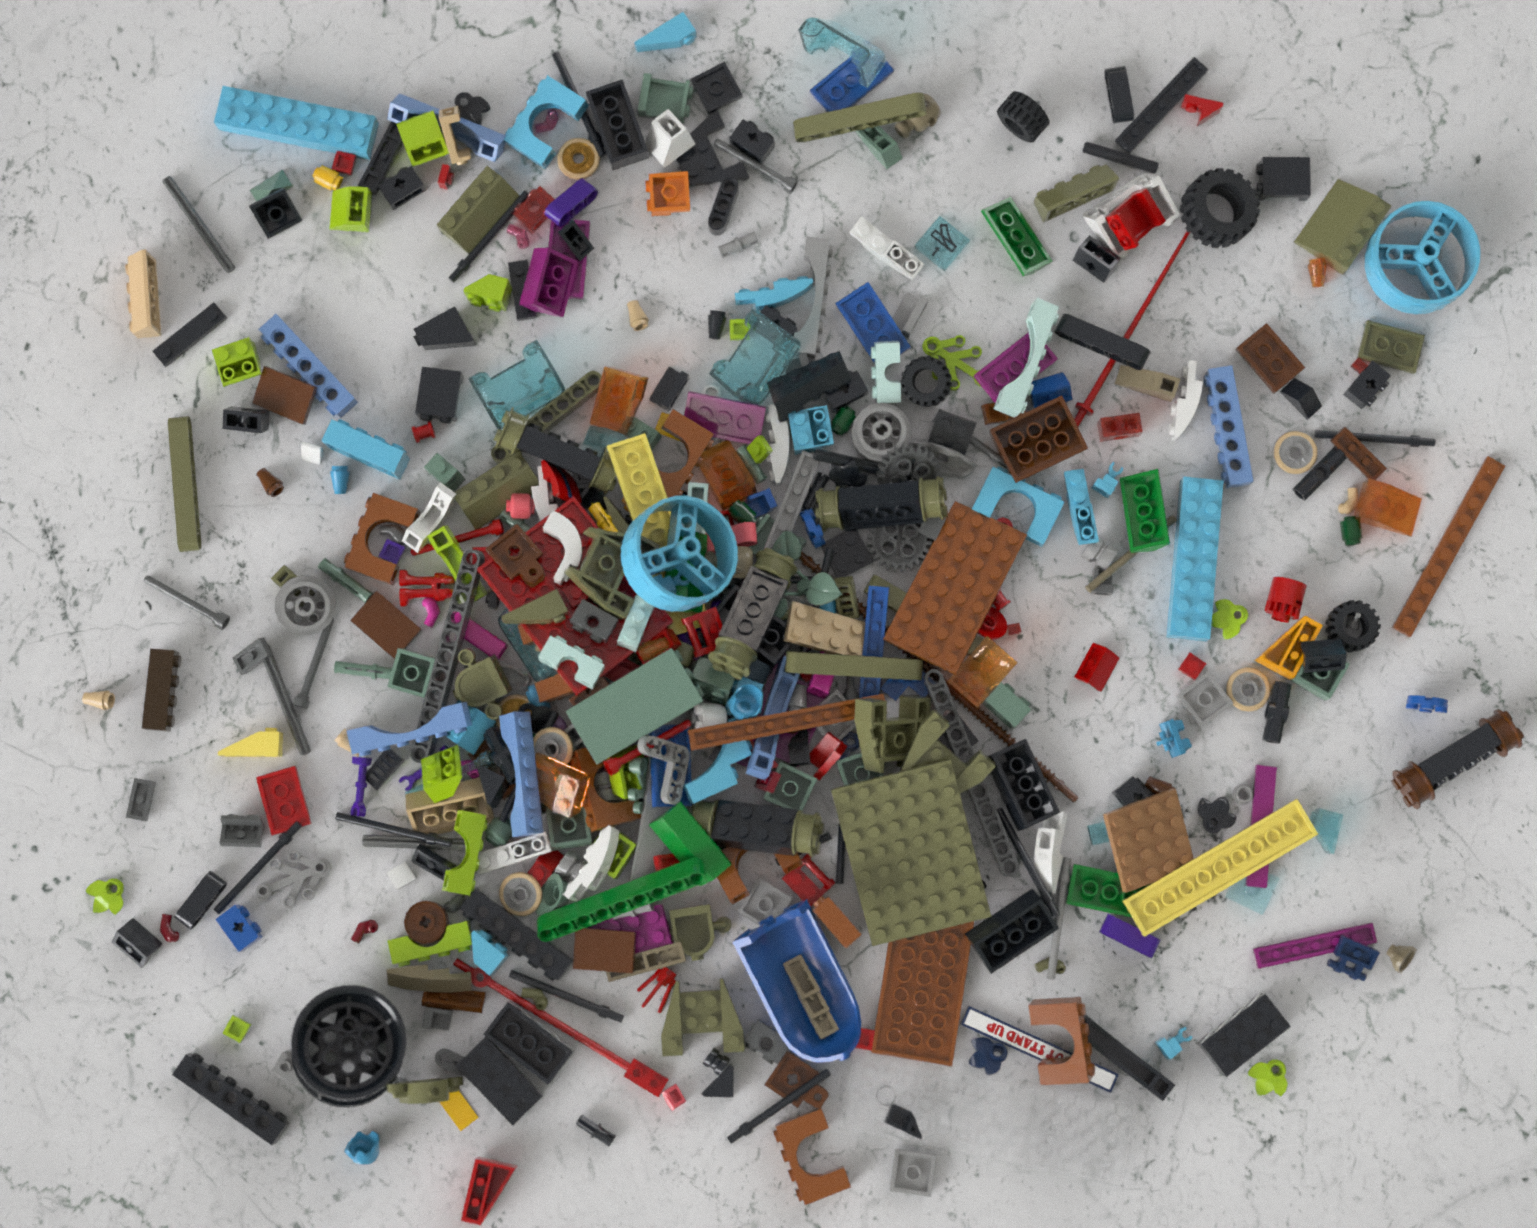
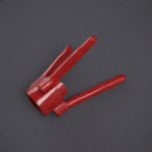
M667 967L657 969L637 989L640 992L657 978V985L645 999L642 1007L644 1008L662 985L665 987L668 985L658 1009V1013H661L676 982L674 979L677 975Z

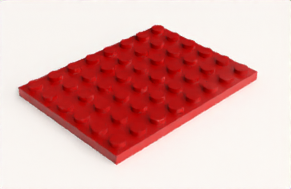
M573 496L557 508L555 512L566 517L578 531L582 544V564L593 541L592 538L582 533L589 527L600 528ZM548 515L525 532L543 553V556L537 560L545 574V579L540 584L532 588L525 583L520 575L511 581L492 558L478 567L477 571L510 612L557 589L568 610V615L565 616L566 619L557 624L555 622L550 624H520L540 651H542L550 636L554 638L559 636L567 641V645L571 647L575 645L585 651L584 654L592 657L594 655L603 660L602 664L605 665V669L600 676L602 678L635 653L617 645V640L626 618L623 620L618 619V624L606 644L603 642L600 644L589 638L590 635L586 632L579 633L572 628L573 625L570 624V619L578 606L571 607L562 589L574 582L570 578L567 582L564 581L562 585L554 582L553 578L563 561L565 549L559 540L543 532V527L549 517ZM511 548L510 556H518L520 550ZM624 574L617 591L635 599L637 593L630 586ZM591 599L586 600L587 602L598 607ZM654 608L637 650L643 647L661 630L673 624L674 621L665 610ZM590 619L587 624L594 628L598 626L599 622L596 619ZM565 660L556 671L573 693L578 696L589 687L575 680L574 676L579 669L577 663L573 660Z

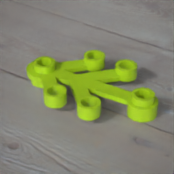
M957 335L955 338L941 341L937 337H928L924 340L922 349L930 357L939 360L938 356L945 359L946 367H948L952 376L951 382L955 381L958 384L957 387H952L950 390L956 391L960 387L955 367L974 378L973 376L978 371L960 359L968 357L979 358L982 354V349L979 346L949 353L943 348L951 346L962 348L965 345L964 336ZM956 339H962L963 343L957 344ZM934 344L936 348L930 350L928 346ZM974 349H977L979 351V354L974 355L972 351ZM932 371V378L938 380L937 376H935L934 372ZM974 378L975 384L981 387V385Z

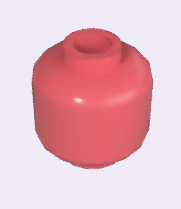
M513 493L510 500H506V512H510L511 518L529 519L531 514H534L535 505L530 494Z

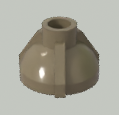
M1393 944L1386 954L1390 957L1394 969L1398 973H1402L1411 963L1417 949L1413 946H1395Z

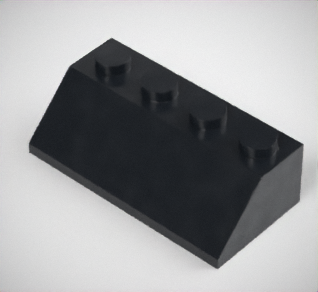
M737 585L732 588L717 607L722 625L741 589ZM775 616L757 655V659L768 664L771 670H773L793 644L784 641L787 624L777 616Z
M1026 739L988 755L996 766L990 773L1017 831L1027 829L1060 813Z

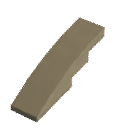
M677 942L636 953L634 973L606 971L608 982L686 962L682 943Z
M800 954L783 963L791 984L820 1040L839 1031L829 1012L830 1009L820 993V988L802 955Z
M428 964L386 969L387 984L389 986L423 992L472 991L470 972L450 974L449 968L428 970Z

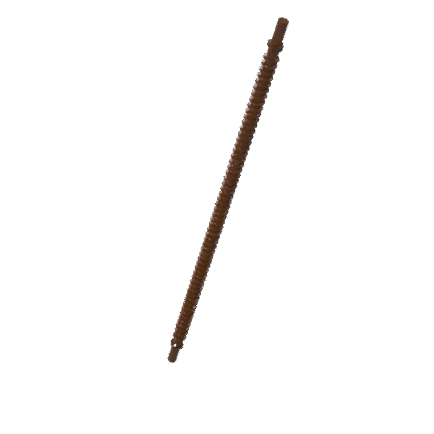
M801 551L799 559L803 562L802 564L812 570L811 573H820V564H816L811 556H807ZM848 592V593H842L841 596L850 595V594H849V592ZM857 598L859 614L864 616L863 619H866L867 606L864 607L863 602L860 603L859 598ZM889 625L886 626L885 634L889 629ZM902 650V654H907V658L910 657L911 659H921ZM923 660L924 673L937 669L932 667L933 664H928L927 661ZM930 673L929 677H933V680L938 682V676L935 673ZM945 679L951 697L954 696V700H958L959 705L963 704V708L968 709L967 712L971 711L972 716L975 715L977 717L976 720L980 719V723H984L985 728L989 727V731H993L994 736L998 735V739H1002L1003 744L1007 743V747L1017 743L1015 737L1011 738V734L1006 733L1007 730H1002L1003 726L999 727L998 722L995 723L993 721L994 718L990 719L989 714H985V710L981 711L980 706L976 707V703H972V699L967 698L968 695L964 696L963 691L960 692L958 690L959 687L955 688V684H951L950 679ZM1037 761L1044 778L1047 779L1046 782H1050L1054 789L1062 792L1074 803L1079 797L1064 784L1063 780L1057 778L1055 773L1052 774L1050 772L1051 769H1046L1047 766H1043L1042 761Z

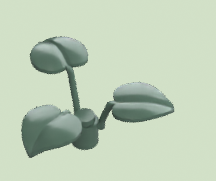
M784 531L775 541L772 550L783 556H789L795 561L801 555V544L795 534L790 531ZM798 569L797 574L802 578L797 584L798 591L786 592L785 596L805 595L807 600L813 605L830 603L842 595L831 575L820 572L814 575L811 580H808ZM785 598L776 614L780 619L787 612L788 604Z

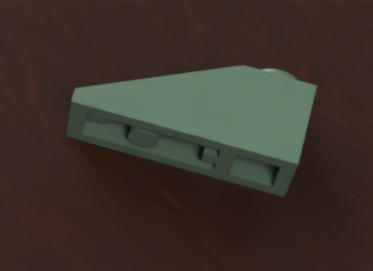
M880 126L855 131L875 158L886 169H889L903 159L897 142Z

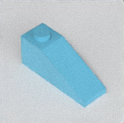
M682 12L635 41L634 44L637 52L680 48L693 43L697 35L695 28L685 13Z

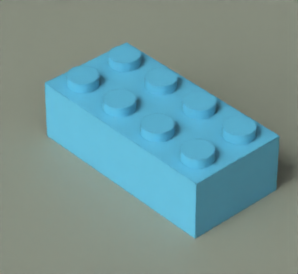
M331 419L321 440L329 449L401 480L410 461L406 454L407 451L403 450L402 446L395 443L391 446L382 437L375 435L373 438L364 429L356 427L355 430L349 426V423L338 419V421Z

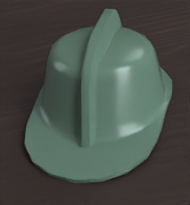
M552 874L542 886V900L535 911L538 916L551 912L556 907H562L569 902V899L563 895L569 883L562 880L559 874Z

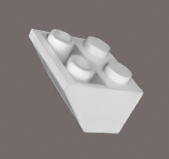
M667 109L652 121L645 144L647 149L665 168L693 147L695 142L685 126Z

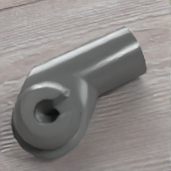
M380 526V535H391L398 544H405L402 542L405 532L400 526Z
M455 893V897L445 903V911L450 913L457 912L465 902V895Z

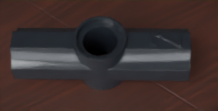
M1333 447L1292 488L1294 493L1305 501L1347 459L1345 454L1340 449ZM1317 469L1323 472V478L1317 477L1315 473Z
M1282 681L1273 682L1270 702L1267 703L1265 710L1266 723L1262 736L1263 741L1280 744L1284 723H1286L1289 715L1288 702L1292 684Z
M498 726L490 727L483 736L492 751L491 756L496 765L502 770L510 785L516 784L514 763L509 748L501 736V729Z

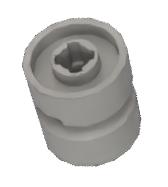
M1098 537L1099 542L1088 544L1081 557L1088 562L1094 561L1096 567L1105 571L1119 550L1110 544L1104 545V540Z
M596 773L594 776V787H597L596 792L599 797L606 802L620 800L619 796L612 793L609 773Z
M569 850L558 864L555 873L559 874L562 878L568 877L569 882L576 879L580 869L588 862L585 860L579 861L578 856Z

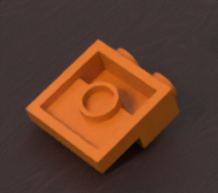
M688 171L649 174V180L645 181L646 192H650V199H647V211H651L652 216L691 212Z

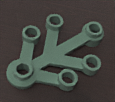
M649 757L635 758L629 764L630 771L637 775L642 788L639 790L630 788L628 791V799L635 801L633 812L636 814H642L643 802L637 800L643 798L645 794Z

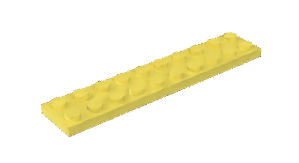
M646 433L607 445L632 522L648 507L667 498ZM660 511L650 514L643 526L641 536L659 544L660 548L667 546L671 511ZM665 571L651 576L655 577L661 574L662 578H665ZM666 611L674 621L668 628L672 629L676 636L686 633V626L682 624L681 619L692 616L694 613ZM698 620L694 621L695 629L700 628Z
M1295 799L1123 900V903L1142 935L1147 936L1315 837L1318 833L1298 799Z

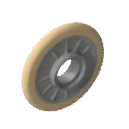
M1291 431L1285 433L1277 440L1274 447L1276 463L1282 470L1291 474H1301L1310 470L1317 459L1318 452L1315 442L1309 435L1303 432ZM1294 447L1301 451V455L1298 458H1294L1290 453Z
M1241 668L1229 677L1226 693L1234 703L1232 705L1242 711H1255L1263 707L1268 701L1270 684L1267 677L1261 671L1254 668ZM1245 684L1253 686L1254 691L1251 695H1246L1243 692Z
M548 727L542 729L533 737L535 761L538 768L547 772H555L563 769L570 762L573 755V744L565 731L556 727ZM549 744L556 746V753L554 755L547 753V746Z
M516 872L507 876L501 883L499 898L502 906L509 913L515 916H527L535 912L542 900V890L540 884L533 876L524 872ZM517 889H522L525 892L523 900L516 897Z

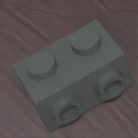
M236 814L221 816L220 846L261 847L264 832L262 817L253 814L248 816H238Z

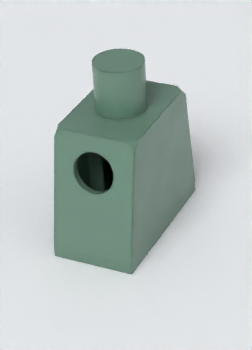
M436 453L424 466V469L431 476L453 492L466 480L439 453Z

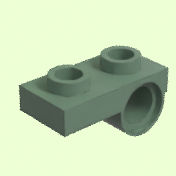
M631 414L618 429L629 438L646 433L651 451L662 438L658 431Z

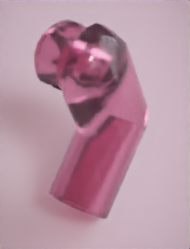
M555 109L548 110L544 122L534 124L537 134L555 128L559 120V114Z
M509 224L506 232L516 237L517 247L520 249L528 248L530 241L527 231Z

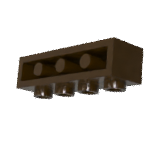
M150 648L141 729L171 732V727H174L175 716L173 715V707L177 705L175 688L179 685L177 670L181 666V656L175 650Z

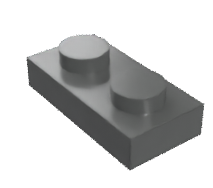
M263 637L258 638L232 658L240 674L244 675L273 654Z
M134 778L126 818L148 821L156 782Z

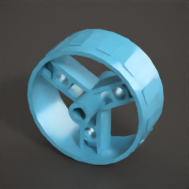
M1433 201L1413 202L1389 214L1374 231L1365 252V272L1373 291L1390 307L1410 314L1435 312L1455 301L1472 283L1480 264V244L1471 223L1454 208ZM1407 217H1422L1433 220L1418 245L1379 244L1383 230L1394 221ZM1434 231H1438L1440 236H1437ZM1450 232L1457 238L1465 260L1463 279L1457 291L1437 258ZM1389 254L1394 255L1396 260L1391 259ZM1404 254H1411L1407 260L1403 259ZM1428 265L1432 270V276L1425 269ZM1382 269L1406 270L1410 275H1417L1431 300L1417 299L1404 294L1393 286ZM1433 281H1437L1440 287L1436 286Z
M691 496L665 498L648 507L629 525L621 546L623 571L633 590L648 604L671 612L686 611L697 606L699 607L719 595L718 593L730 583L738 561V547L735 535L728 521L711 504ZM660 511H671L667 546L642 554L640 549L641 533L648 516ZM696 522L709 535L714 545L717 556V568L699 553L701 545L699 540L695 538ZM679 536H682L683 539L678 542ZM676 569L705 596L683 597L664 589L651 575Z

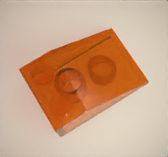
M604 366L589 424L626 435L644 397L649 377L616 367Z
M729 440L711 447L708 451H703L701 456L704 459L698 468L706 483L709 484V488L722 511L730 508L737 499L743 501L748 496L758 493L754 479Z
M1369 478L1363 482L1354 516H1356V519H1360L1362 523L1411 537L1422 499L1390 484Z
M987 636L962 663L957 675L952 674L947 681L978 708L1018 662Z
M537 752L535 761L540 801L552 811L567 818L578 814L581 811L591 775Z

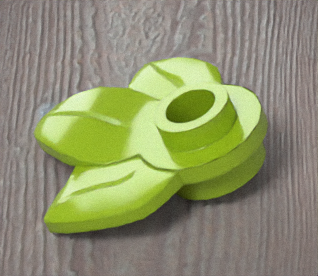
M1218 600L1215 602L1218 611L1212 615L1211 626L1219 629L1223 628L1224 639L1233 638L1240 632L1241 624L1247 621L1248 611L1241 605H1234L1230 600ZM1240 611L1242 614L1241 618L1236 619L1234 613Z
M112 878L106 882L97 880L90 884L85 891L87 894L95 897L93 903L94 913H102L109 909L116 915L123 907L122 894L124 892V885L119 879ZM113 885L117 886L116 892H112L111 887Z
M1273 1059L1268 1063L1258 1062L1249 1069L1248 1075L1257 1079L1255 1083L1257 1095H1266L1274 1090L1277 1095L1282 1096L1287 1090L1286 1066L1282 1061ZM1273 1066L1279 1068L1277 1073L1272 1072Z

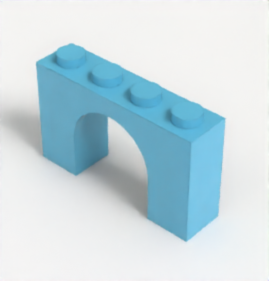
M548 75L540 81L537 87L538 90L534 96H530L526 108L517 115L515 124L506 131V137L504 138L508 146L545 170L555 157L556 152L552 147L534 136L533 123L537 115L546 109H559L579 121L589 107L586 99Z
M999 466L997 468L992 467L972 510L990 518L997 502L1004 495L1009 493L1025 495L1034 506V519L1026 533V540L1042 547L1063 507L1064 501L1061 500L1062 497L1055 493L1048 494L1044 492V489L1039 485L1033 484L1031 486L1025 483V479L1015 483L1012 476L1007 474L1008 471Z

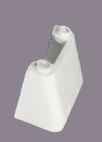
M1150 173L1138 175L1083 214L1086 223L1100 242L1120 256L1121 259L1128 255L1129 250H1124L1120 245L1118 238L1109 227L1105 217L1134 191L1147 188L1166 220L1162 225L1169 226L1180 216L1159 175Z

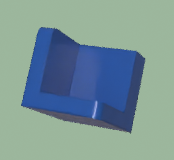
M770 488L748 496L744 501L757 513L755 518L770 513L777 507Z

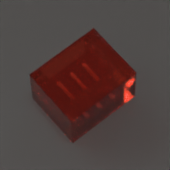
M1358 357L1350 367L1360 374L1368 365Z
M1020 623L1007 625L1008 635L1021 633Z

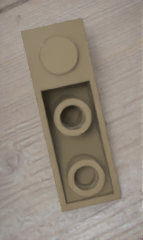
M1120 365L1114 384L1172 402L1175 398L1180 378L1161 372L1145 369L1136 370L1129 366Z

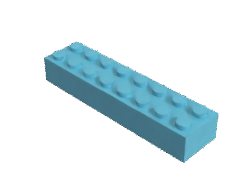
M228 86L222 87L214 124L221 131L331 153L341 151L366 160H371L379 126L378 120L373 115Z
M1183 477L1180 480L1167 638L1205 642L1210 639L1224 483L1222 480Z

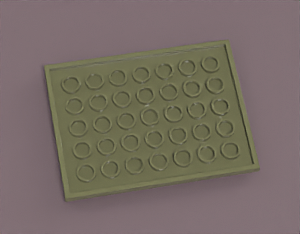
M951 759L831 789L872 946L991 917Z

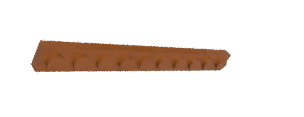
M1489 456L1485 458L1392 626L1393 629L1407 637L1412 636L1503 472L1504 464Z
M884 694L863 697L885 700ZM855 699L688 730L691 750L854 720Z

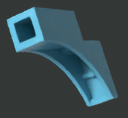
M736 717L728 719L727 723L739 720H737ZM749 740L723 744L713 764L703 774L684 784L683 788L690 803L694 804L738 784L736 780L739 778L737 771L734 767L731 768L730 765L752 755L750 751L752 750V745Z

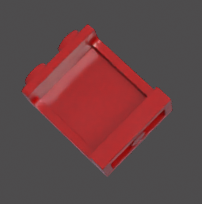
M1147 188L1134 191L1105 217L1109 227L1113 230L1124 250L1138 247V241L1150 230L1166 222Z

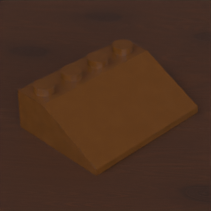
M1062 395L989 431V435L1015 483L1088 449Z

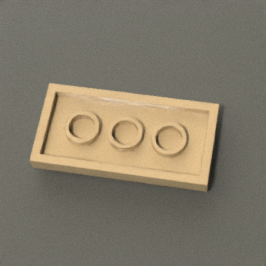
M793 601L789 607L784 641L828 654L861 656L866 622Z

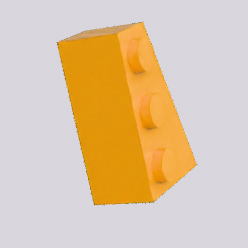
M1306 615L1303 616L1254 661L1288 680L1295 678L1304 658L1300 647L1301 642L1315 641L1323 625Z

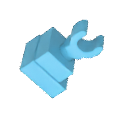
M1115 462L1110 464L1108 468L1109 473L1102 480L1098 478L1091 487L1107 499L1118 484V481L1114 478L1123 471V467L1118 472L1113 470Z
M680 572L673 578L671 576L662 578L661 574L653 577L659 585L676 594L675 586H686L689 584V580L682 581L680 579L683 576Z
M1186 1027L1180 1028L1175 1037H1169L1168 1039L1160 1038L1155 1041V1044L1166 1059L1171 1060L1183 1050L1179 1045L1183 1041L1188 1042L1192 1039V1036L1187 1038L1182 1036V1032L1187 1029Z

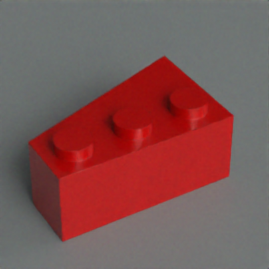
M478 1156L474 1162L460 1221L481 1226L518 1165Z

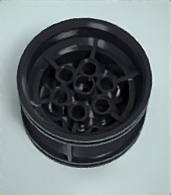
M343 985L318 994L300 1012L292 1032V1064L298 1081L312 1097L334 1107H357L376 1100L387 1091L388 1084L394 1083L402 1066L407 1041L402 1017L390 1000L379 992L364 986ZM337 1012L334 1024L322 1021L327 1016ZM360 1012L371 1016L375 1020L362 1023ZM346 1021H351L355 1027L347 1031L343 1028V1024ZM369 1031L373 1037L371 1040L365 1041L361 1038V1034ZM333 1032L336 1035V1039L329 1042L324 1038L325 1034ZM385 1040H387V1056L377 1049ZM310 1042L319 1048V1051L311 1058L309 1054ZM351 1044L352 1051H345L344 1045L348 1046ZM369 1052L373 1058L371 1061L365 1062L361 1059V1054ZM327 1053H333L336 1059L334 1062L329 1063L325 1061L324 1056ZM345 1063H351L354 1066V1070L347 1073L342 1069V1066ZM362 1073H366L372 1076L368 1080L360 1083ZM330 1074H334L336 1083H333L324 1077Z

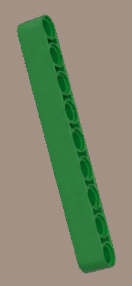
M690 858L545 913L537 918L538 938L544 942L552 941L698 886L706 880L704 862L700 858Z

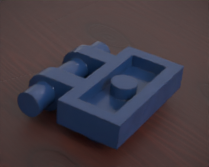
M1341 935L1333 951V954L1339 958L1336 961L1329 959L1327 966L1333 968V971L1337 973L1343 972L1349 975V978L1365 981L1367 974L1362 972L1363 968L1372 970L1380 952L1377 949ZM1347 961H1350L1354 963L1355 966L1351 968L1347 966L1346 963Z

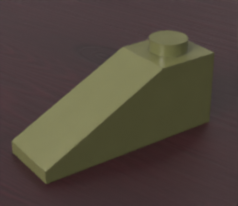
M556 589L501 617L504 624H550L552 622L557 624L566 619L565 616L568 615V610Z

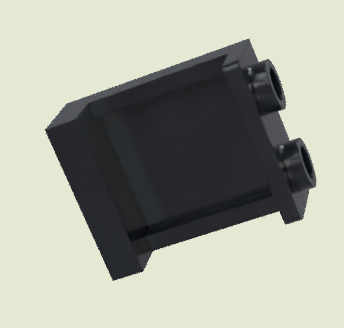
M1262 157L1260 162L1257 163L1256 175H1259V182H1257L1256 191L1259 194L1260 200H1264L1266 197H1299V201H1307L1311 196L1310 157Z
M422 367L415 410L420 420L432 421V419H439V422L451 424L452 421L457 422L456 412L460 385L463 383L464 378L461 371Z

